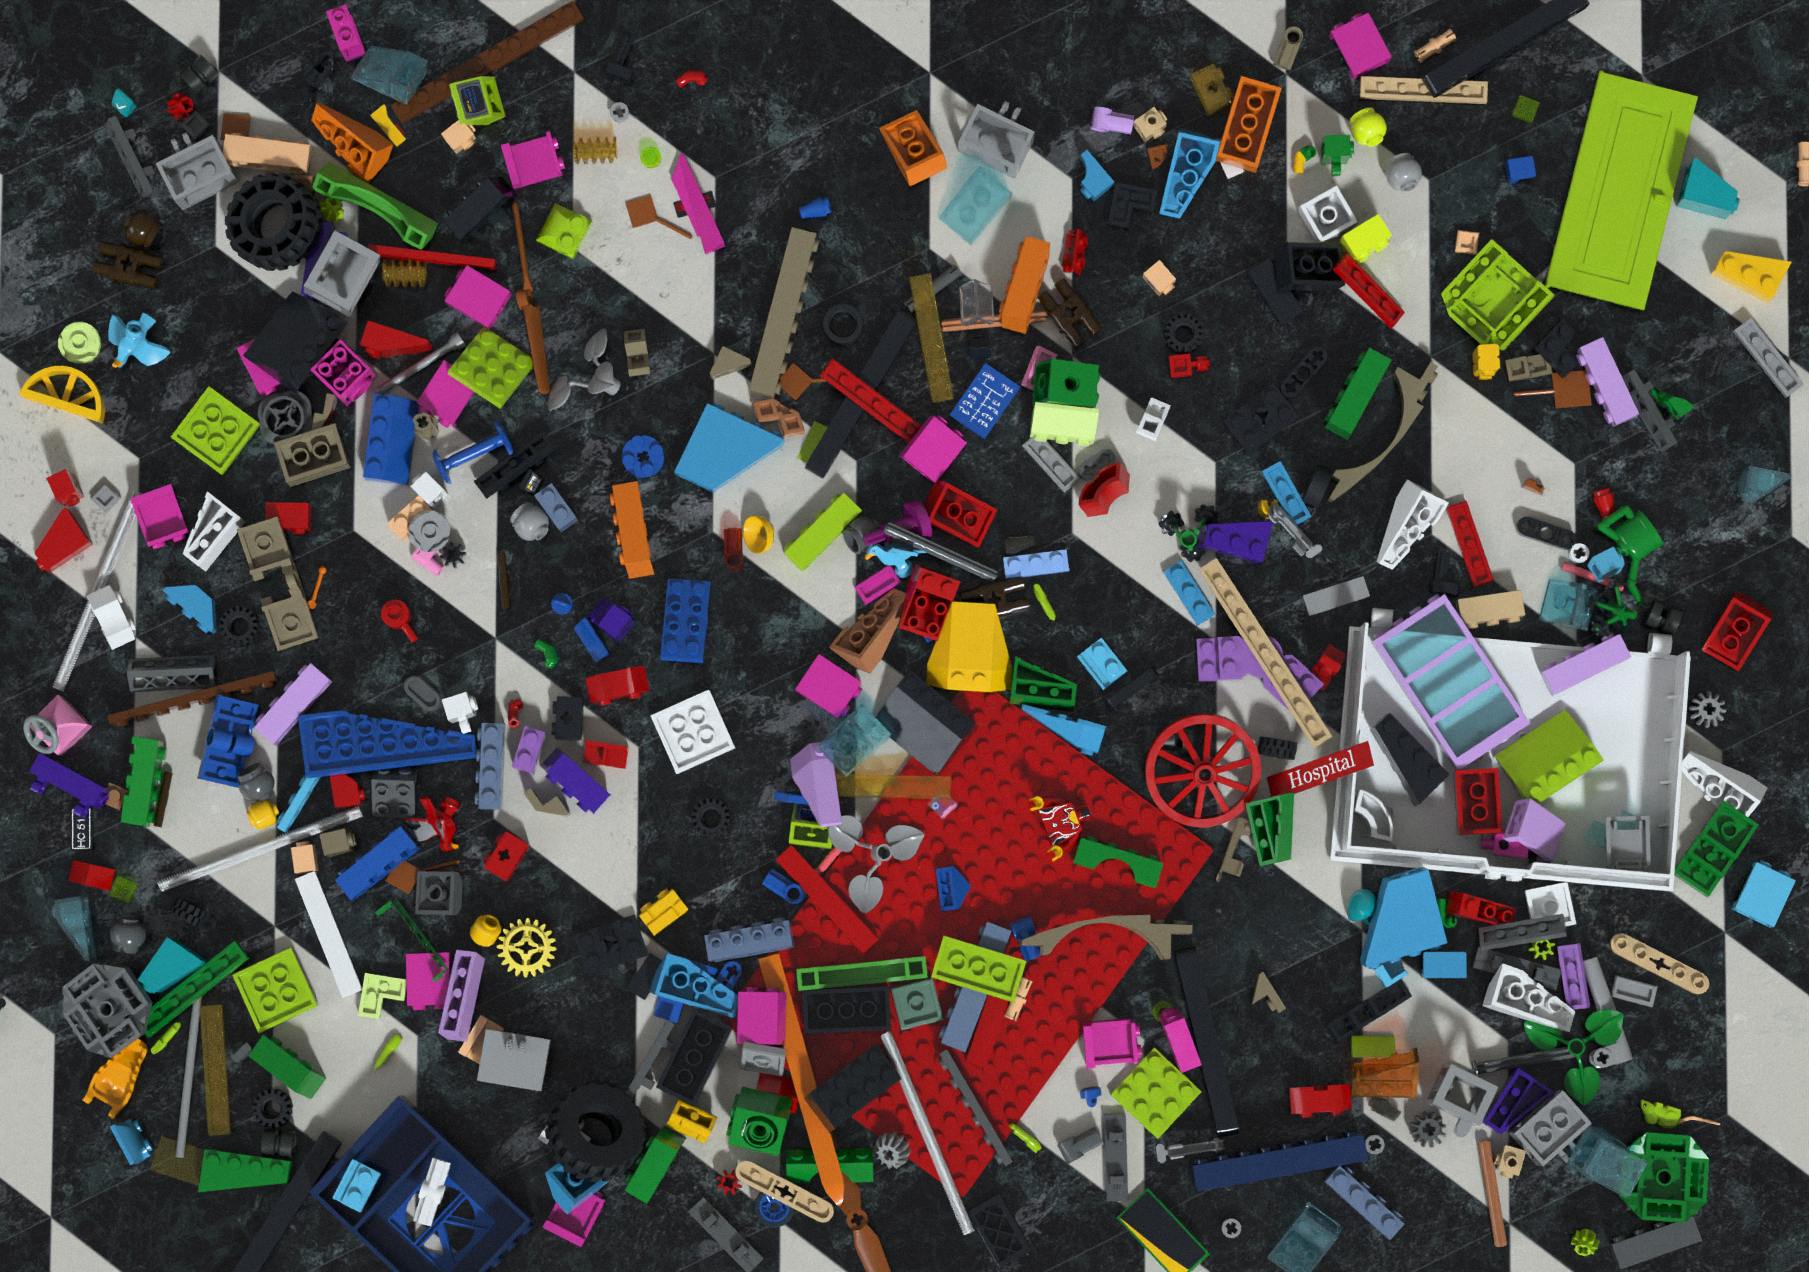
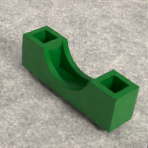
M1087 835L1085 839H1080L1073 864L1094 870L1104 860L1119 859L1131 868L1135 883L1156 888L1163 867V863L1159 862V857L1148 854L1147 858L1139 856V851L1127 848L1126 851L1119 850V845L1106 842V845L1097 843V838Z
M873 1148L835 1149L841 1172L847 1175L851 1182H873ZM812 1149L786 1150L788 1181L792 1183H809L811 1178L819 1172Z

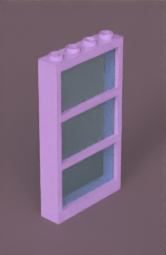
M1436 594L1427 600L1429 605L1423 609L1418 606L1409 612L1411 616L1406 620H1403L1401 617L1392 623L1393 628L1388 632L1383 629L1375 634V640L1371 643L1454 769L1461 770L1529 725L1530 722L1446 595L1444 594L1439 597Z

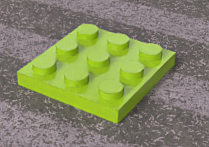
M483 327L448 370V375L501 409L534 366L530 356L486 327Z
M208 386L172 434L171 438L223 475L259 428L260 423Z
M293 948L286 949L233 974V978L258 1033H262L318 1007Z
M1154 1047L1110 1095L1158 1139L1202 1091Z

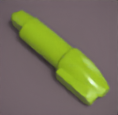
M1033 585L1035 596L1050 620H1055L1054 610L1040 585Z
M175 1022L156 1041L151 1048L153 1054L158 1053L167 1045L170 1039L178 1032L181 1023Z
M397 1033L389 1039L374 1065L376 1070L379 1069L381 1064L384 1065L392 1051H395L403 1038Z
M1014 1123L1009 1124V1128L1013 1130L1012 1132L1022 1139L1025 1145L1032 1151L1037 1153L1042 1148L1032 1135H1029Z

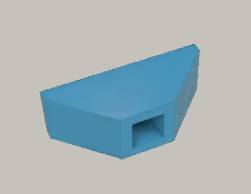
M196 585L165 587L163 589L167 594L165 598L174 606L178 603L183 608L181 612L190 620L194 617L199 622L197 626L205 633L210 631L213 634L217 631L215 601Z

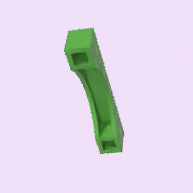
M328 162L317 173L312 186L313 190L329 199L351 202L373 211L390 223L403 241L419 250H422L432 240L438 225L432 219L331 162Z
M925 956L796 969L798 991L928 978Z

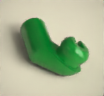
M538 638L534 647L544 652V665L547 668H553L558 662L557 650L553 645Z
M1436 898L1443 926L1446 928L1456 926V917L1445 912L1447 899Z

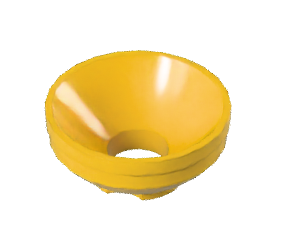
M761 515L749 516L743 525V537L748 549L755 554H761L771 548L775 539L773 525Z

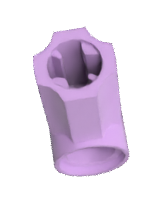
M1094 107L1090 128L1098 132L1114 131L1131 135L1134 116L1113 112L1105 107Z

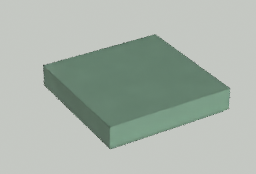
M933 978L891 988L901 1030L943 1020Z

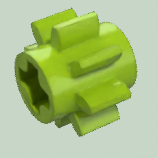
M324 198L323 202H319L320 208L318 210L322 212V221L334 223L338 222V219H342L345 210L342 209L343 204L339 200Z
M1548 940L1531 942L1532 948L1528 949V951L1535 953L1534 959L1541 955L1542 960H1546V954H1554L1551 951V946H1554L1555 943H1550ZM1544 942V948H1546V951L1539 952V947L1537 946V943L1540 944Z
M1582 1229L1581 1231H1576L1571 1244L1576 1245L1574 1250L1579 1255L1588 1256L1590 1253L1594 1254L1595 1249H1598L1600 1240L1595 1239L1596 1234L1592 1230Z

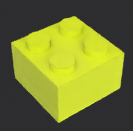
M1377 214L1344 234L1338 244H1341L1345 254L1348 253L1358 264H1361L1370 258L1369 256L1372 252L1379 253L1387 248L1392 234L1380 215Z

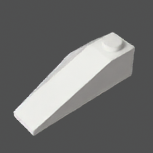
M1407 480L1396 497L1377 562L1393 570L1409 553L1410 546L1417 539L1420 541L1424 537L1423 532L1430 525L1434 526L1438 522L1449 503L1425 488Z
M1689 751L1682 760L1681 771L1693 785L1698 786L1703 791L1706 800L1711 801L1716 808L1724 800L1749 817L1761 802L1767 790L1766 786L1750 775L1692 751Z
M1501 964L1489 983L1483 1002L1484 1007L1566 1032H1570L1575 1011L1545 990L1540 983H1536L1523 970L1506 964Z

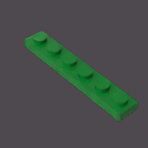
M238 941L232 942L151 1007L145 1032L147 1037L153 1036L249 959V956Z

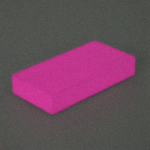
M888 565L854 586L864 604L867 605L899 585L901 580L892 566Z

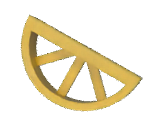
M52 366L44 368L32 375L20 390L19 396L24 399L99 423L104 421L105 403L101 391L87 375L72 367ZM67 374L70 376L61 400L49 377ZM79 377L89 385L92 391L69 402L76 378ZM41 381H44L51 396L32 390ZM95 398L96 411L79 406Z

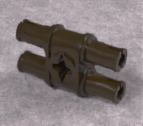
M105 241L100 242L98 252L116 257V263L110 265L95 261L93 273L110 277L113 282L120 281L133 287L141 285L153 289L156 288L158 277L141 273L140 267L144 264L161 269L164 259L162 256L147 253L144 248L138 249L127 246L125 243L116 245ZM130 260L132 266H128L126 269L124 263L127 264Z
M1062 278L1054 285L1065 299L1062 305H1058L1047 290L1037 298L1047 310V317L1059 329V333L1064 334L1073 347L1077 348L1085 341L1074 327L1076 322H1082L1092 336L1102 328L1092 316V309L1088 308L1080 297L1081 294L1075 292L1065 278ZM1066 309H1068L1069 311L1075 310L1073 312L1074 317H1064L1066 314Z
M1022 577L1006 581L998 579V581L987 584L980 583L977 588L960 592L962 602L981 600L984 603H989L993 592L996 598L1001 599L997 606L999 619L1004 617L1010 618L1014 613L1030 610L1027 597L1009 602L1005 598L1007 596L1006 593L1025 589Z

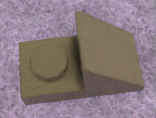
M1264 972L1258 974L1251 1004L1267 996L1268 1000L1265 1002L1272 1012L1276 1010L1277 1013L1285 1010L1286 1007Z

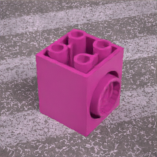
M341 339L310 369L346 406L364 394L372 384V381L377 377Z

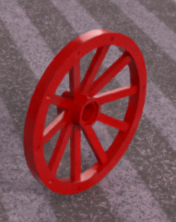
M1211 713L1191 714L1170 723L1153 741L1145 763L1146 784L1155 804L1174 821L1192 827L1217 826L1238 816L1246 809L1245 803H1250L1253 800L1261 779L1260 756L1250 735L1233 720ZM1206 723L1203 757L1200 760L1183 728ZM1212 724L1232 731L1233 734L1209 761ZM1177 732L1195 764L1161 749V747ZM1240 738L1246 745L1250 757L1216 766L1236 740ZM1159 755L1191 772L1155 777L1156 758ZM1249 764L1252 766L1248 786L1217 775L1218 773ZM1203 769L1210 770L1206 777H1200L1199 772ZM1193 779L1168 803L1162 798L1156 784ZM1214 781L1245 793L1236 804L1228 808ZM1199 784L1194 816H1189L1175 810L1173 807ZM1208 786L1223 812L1213 816L1201 817L1205 789Z

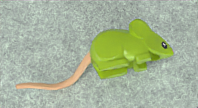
M1641 1100V1109L1645 1115V1121L1650 1125L1657 1124L1662 1128L1671 1129L1688 1120H1698L1720 1125L1718 1122L1696 1116L1681 1118V1110L1677 1108L1663 1106L1659 1102L1652 1104Z

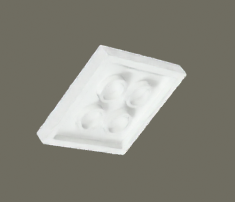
M710 690L651 715L676 774L735 749Z

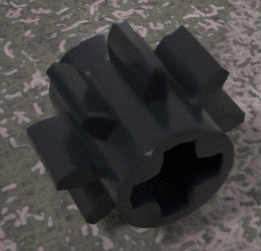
M450 542V547L442 548L445 552L444 555H440V558L447 560L444 564L446 567L451 563L457 569L458 563L465 564L462 556H466L467 553L460 551L462 548L461 544L455 547L453 542ZM450 552H453V553L456 552V554L458 555V558H457V559L452 558V559L450 560L451 557H450L449 553H450Z

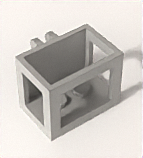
M1006 101L999 113H995L977 104L959 139L958 152L1015 179L1034 142L1035 132L1016 123L1021 112L1019 107L1013 111L1011 119L1004 117L1005 112L1009 108V103Z
M186 132L182 135L188 147L181 150L178 141L174 138L170 141L176 153L156 163L174 201L182 210L239 183L232 166L228 165L223 155L222 146L213 135L193 144Z
M334 231L304 284V293L350 317L380 263V255Z
M486 1029L477 1081L542 1091L551 1039Z
M1443 1064L1425 1103L1458 1118L1454 1133L1457 1137H1465L1472 1125H1481L1498 1086L1453 1064ZM1454 1079L1479 1090L1469 1111L1444 1099L1446 1094H1450L1454 1085L1452 1083Z
M1555 1090L1552 1095L1543 1100L1507 1133L1522 1150L1526 1151V1154L1536 1165L1544 1166L1557 1154L1567 1163L1570 1160L1569 1156L1562 1150L1567 1145L1572 1152L1576 1154L1580 1152L1579 1148L1573 1143V1140L1592 1123L1563 1090Z

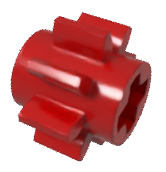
M186 93L171 95L172 100L167 101L168 113L173 115L174 119L189 118L188 112L194 111L192 100L187 97Z
M735 1169L731 1174L723 1170L725 1176H717V1179L721 1180V1184L717 1188L723 1187L725 1189L724 1195L728 1191H732V1194L735 1195V1188H742V1185L738 1184L739 1179L734 1175ZM727 1176L730 1179H735L733 1188H730L729 1185H724Z

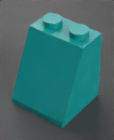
M1693 158L1686 166L1676 207L1726 219L1730 214H1733L1734 210H1737L1740 198H1737L1738 191L1700 160Z
M167 937L138 978V981L142 983L143 989L149 993H163L194 974L209 961L177 939Z

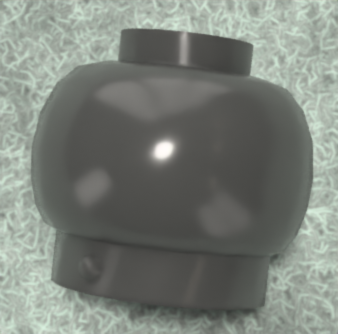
M865 516L851 521L846 530L843 531V538L848 548L855 554L867 552L868 546L864 544L862 536L880 529V524L875 519Z
M261 763L250 765L237 774L240 793L246 799L256 800L257 802L263 801L272 795L271 790L275 785L274 777Z
M121 917V921H117L112 925L110 941L113 943V951L128 954L140 953L141 946L145 943L147 935L143 924L138 923L139 919Z

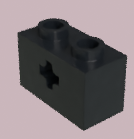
M557 696V701H553L552 713L556 714V723L552 722L551 734L555 735L556 740L582 741L583 697ZM566 713L573 717V720H570L568 724L562 720V717H566Z

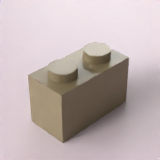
M340 829L319 834L325 856L333 857L355 852L354 846H357L356 837L350 830Z

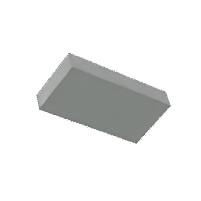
M1615 975L1610 994L1614 998L1653 1007L1658 986Z

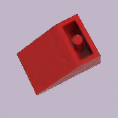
M915 564L907 585L898 627L938 641L960 581L952 576Z

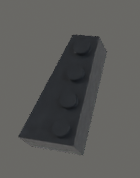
M1391 713L1384 715L1370 729L1382 752L1388 758L1393 771L1398 775L1403 788L1408 792L1414 806L1421 804L1450 775Z

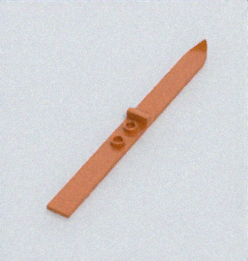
M779 953L758 959L766 988H779V992L786 993V1031L783 1048L786 1049V1059L822 1185L834 1203L840 1206L844 1194L842 1172L831 1134L804 1099V1097L817 1088L816 1080Z

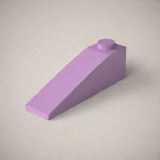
M831 742L810 743L790 759L792 778L795 784L798 785L803 798L809 804L810 810L820 827L841 825L842 819Z

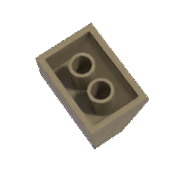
M335 423L274 442L286 483L290 487L351 468Z

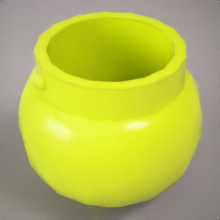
M1373 108L1360 110L1350 118L1349 122L1352 125L1351 134L1358 144L1373 147L1383 141L1387 125L1383 117L1376 113Z

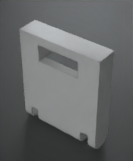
M1606 816L1607 869L1612 867L1611 860H1615V869L1642 868V860H1646V868H1651L1649 816ZM1617 821H1638V829L1617 830Z

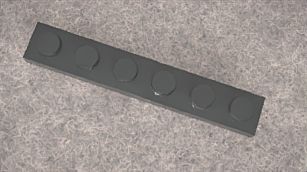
M948 1050L940 1053L942 1058L938 1059L944 1071L949 1069L952 1075L949 1080L955 1090L960 1088L963 1093L960 1098L965 1107L968 1108L970 1106L974 1114L971 1117L976 1126L981 1125L985 1133L982 1136L988 1146L993 1144L996 1150L993 1155L999 1164L1004 1163L1005 1166L1013 1162Z

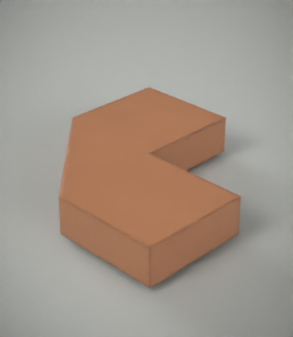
M774 398L752 403L757 423L778 420L784 438L805 433L800 414L796 410L783 406Z

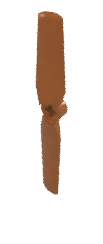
M513 202L512 209L523 273V288L516 291V299L519 308L524 311L537 388L540 393L547 394L550 392L540 307L539 305L533 306L531 293L533 285L529 275L519 206L517 202Z
M831 1131L830 1134L832 1137L834 1148L838 1149L840 1147L833 1132ZM842 1173L844 1194L839 1208L847 1215V1224L853 1229L854 1245L866 1272H891L879 1238L868 1225L869 1215L862 1209L860 1189L856 1182H851L849 1177ZM856 1213L858 1216H863L861 1225L853 1223Z

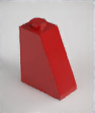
M65 507L61 510L35 551V555L38 558L35 562L42 571L45 569L51 573L93 545L68 508Z

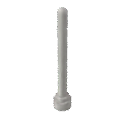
M458 332L450 336L451 338L447 344L377 387L375 390L376 394H384L451 350H461L466 347Z

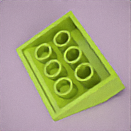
M1565 709L1494 756L1521 798H1531L1538 804L1604 761L1594 744Z

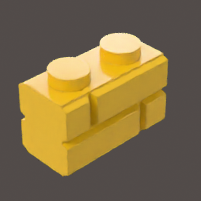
M1479 345L1472 353L1473 363H1475L1473 365V375L1479 376L1480 380L1492 379V376L1500 368V358H1498L1499 345Z
M666 888L657 895L659 900L654 904L648 902L640 909L642 913L639 914V917L654 936L689 910L674 889L669 891Z
M678 1099L666 1126L705 1144L718 1117Z

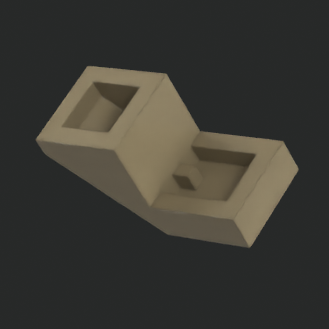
M645 329L624 331L629 377L650 374Z
M530 788L524 792L537 812L565 817L571 815L558 796L543 805L533 789Z

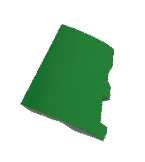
M1657 388L1650 390V393L1659 405L1662 406L1665 403L1677 420L1694 408L1685 399Z

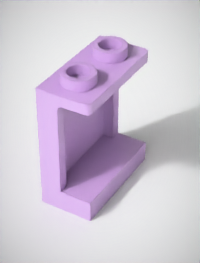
M1531 798L1515 801L1503 839L1508 842H1520L1537 854L1536 861L1539 863L1554 861L1566 823Z

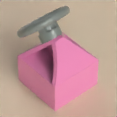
M57 695L38 715L29 716L24 722L23 729L27 741L35 750L44 754L55 752L57 755L63 756L92 725L63 696ZM30 728L35 732V738H33ZM44 741L49 747H43L39 743Z

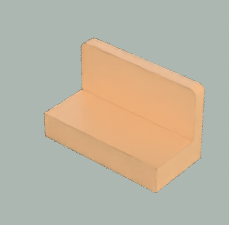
M480 1015L468 1035L467 1042L463 1043L458 1053L480 1064L486 1029L503 1031L504 1029L483 1015Z

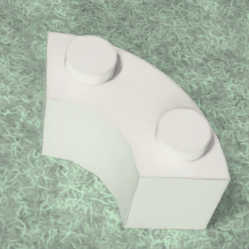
M108 585L87 595L94 615L97 617L112 650L135 640L132 632L136 630L131 618L126 619L120 603H123L118 591L113 592L111 586Z
M1358 790L1353 812L1360 815L1366 821L1368 838L1387 843L1392 842L1393 824L1383 803L1371 793Z

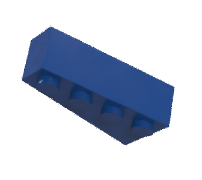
M402 826L395 828L388 834L387 838L374 844L370 852L356 858L354 865L350 868L345 867L337 874L339 877L335 881L351 901L357 899L421 849L406 828Z

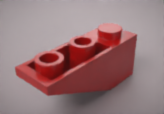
M1450 891L1445 912L1492 925L1513 922L1516 908L1465 893Z

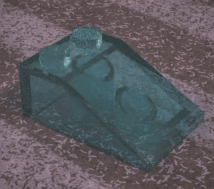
M979 166L940 215L939 219L967 243L972 245L1012 198V192Z
M78 896L54 900L55 905L52 906L54 919L57 918V922L85 961H97L88 898Z

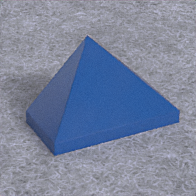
M954 866L936 869L941 912L960 909L971 885Z

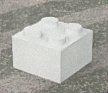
M1337 186L1304 203L1298 209L1316 243H1327L1356 227L1358 223Z

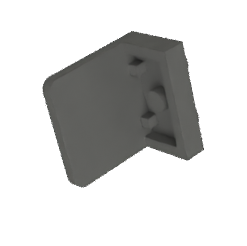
M401 767L374 770L371 779L372 814L374 817H415L417 769Z

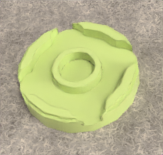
M73 322L67 325L58 338V348L62 356L69 362L86 364L99 354L101 337L98 331L90 324Z

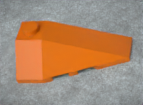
M321 103L316 104L311 119L324 138L333 143L336 147V154L342 156L348 163V170L357 178L369 183L388 161L393 144L377 131Z

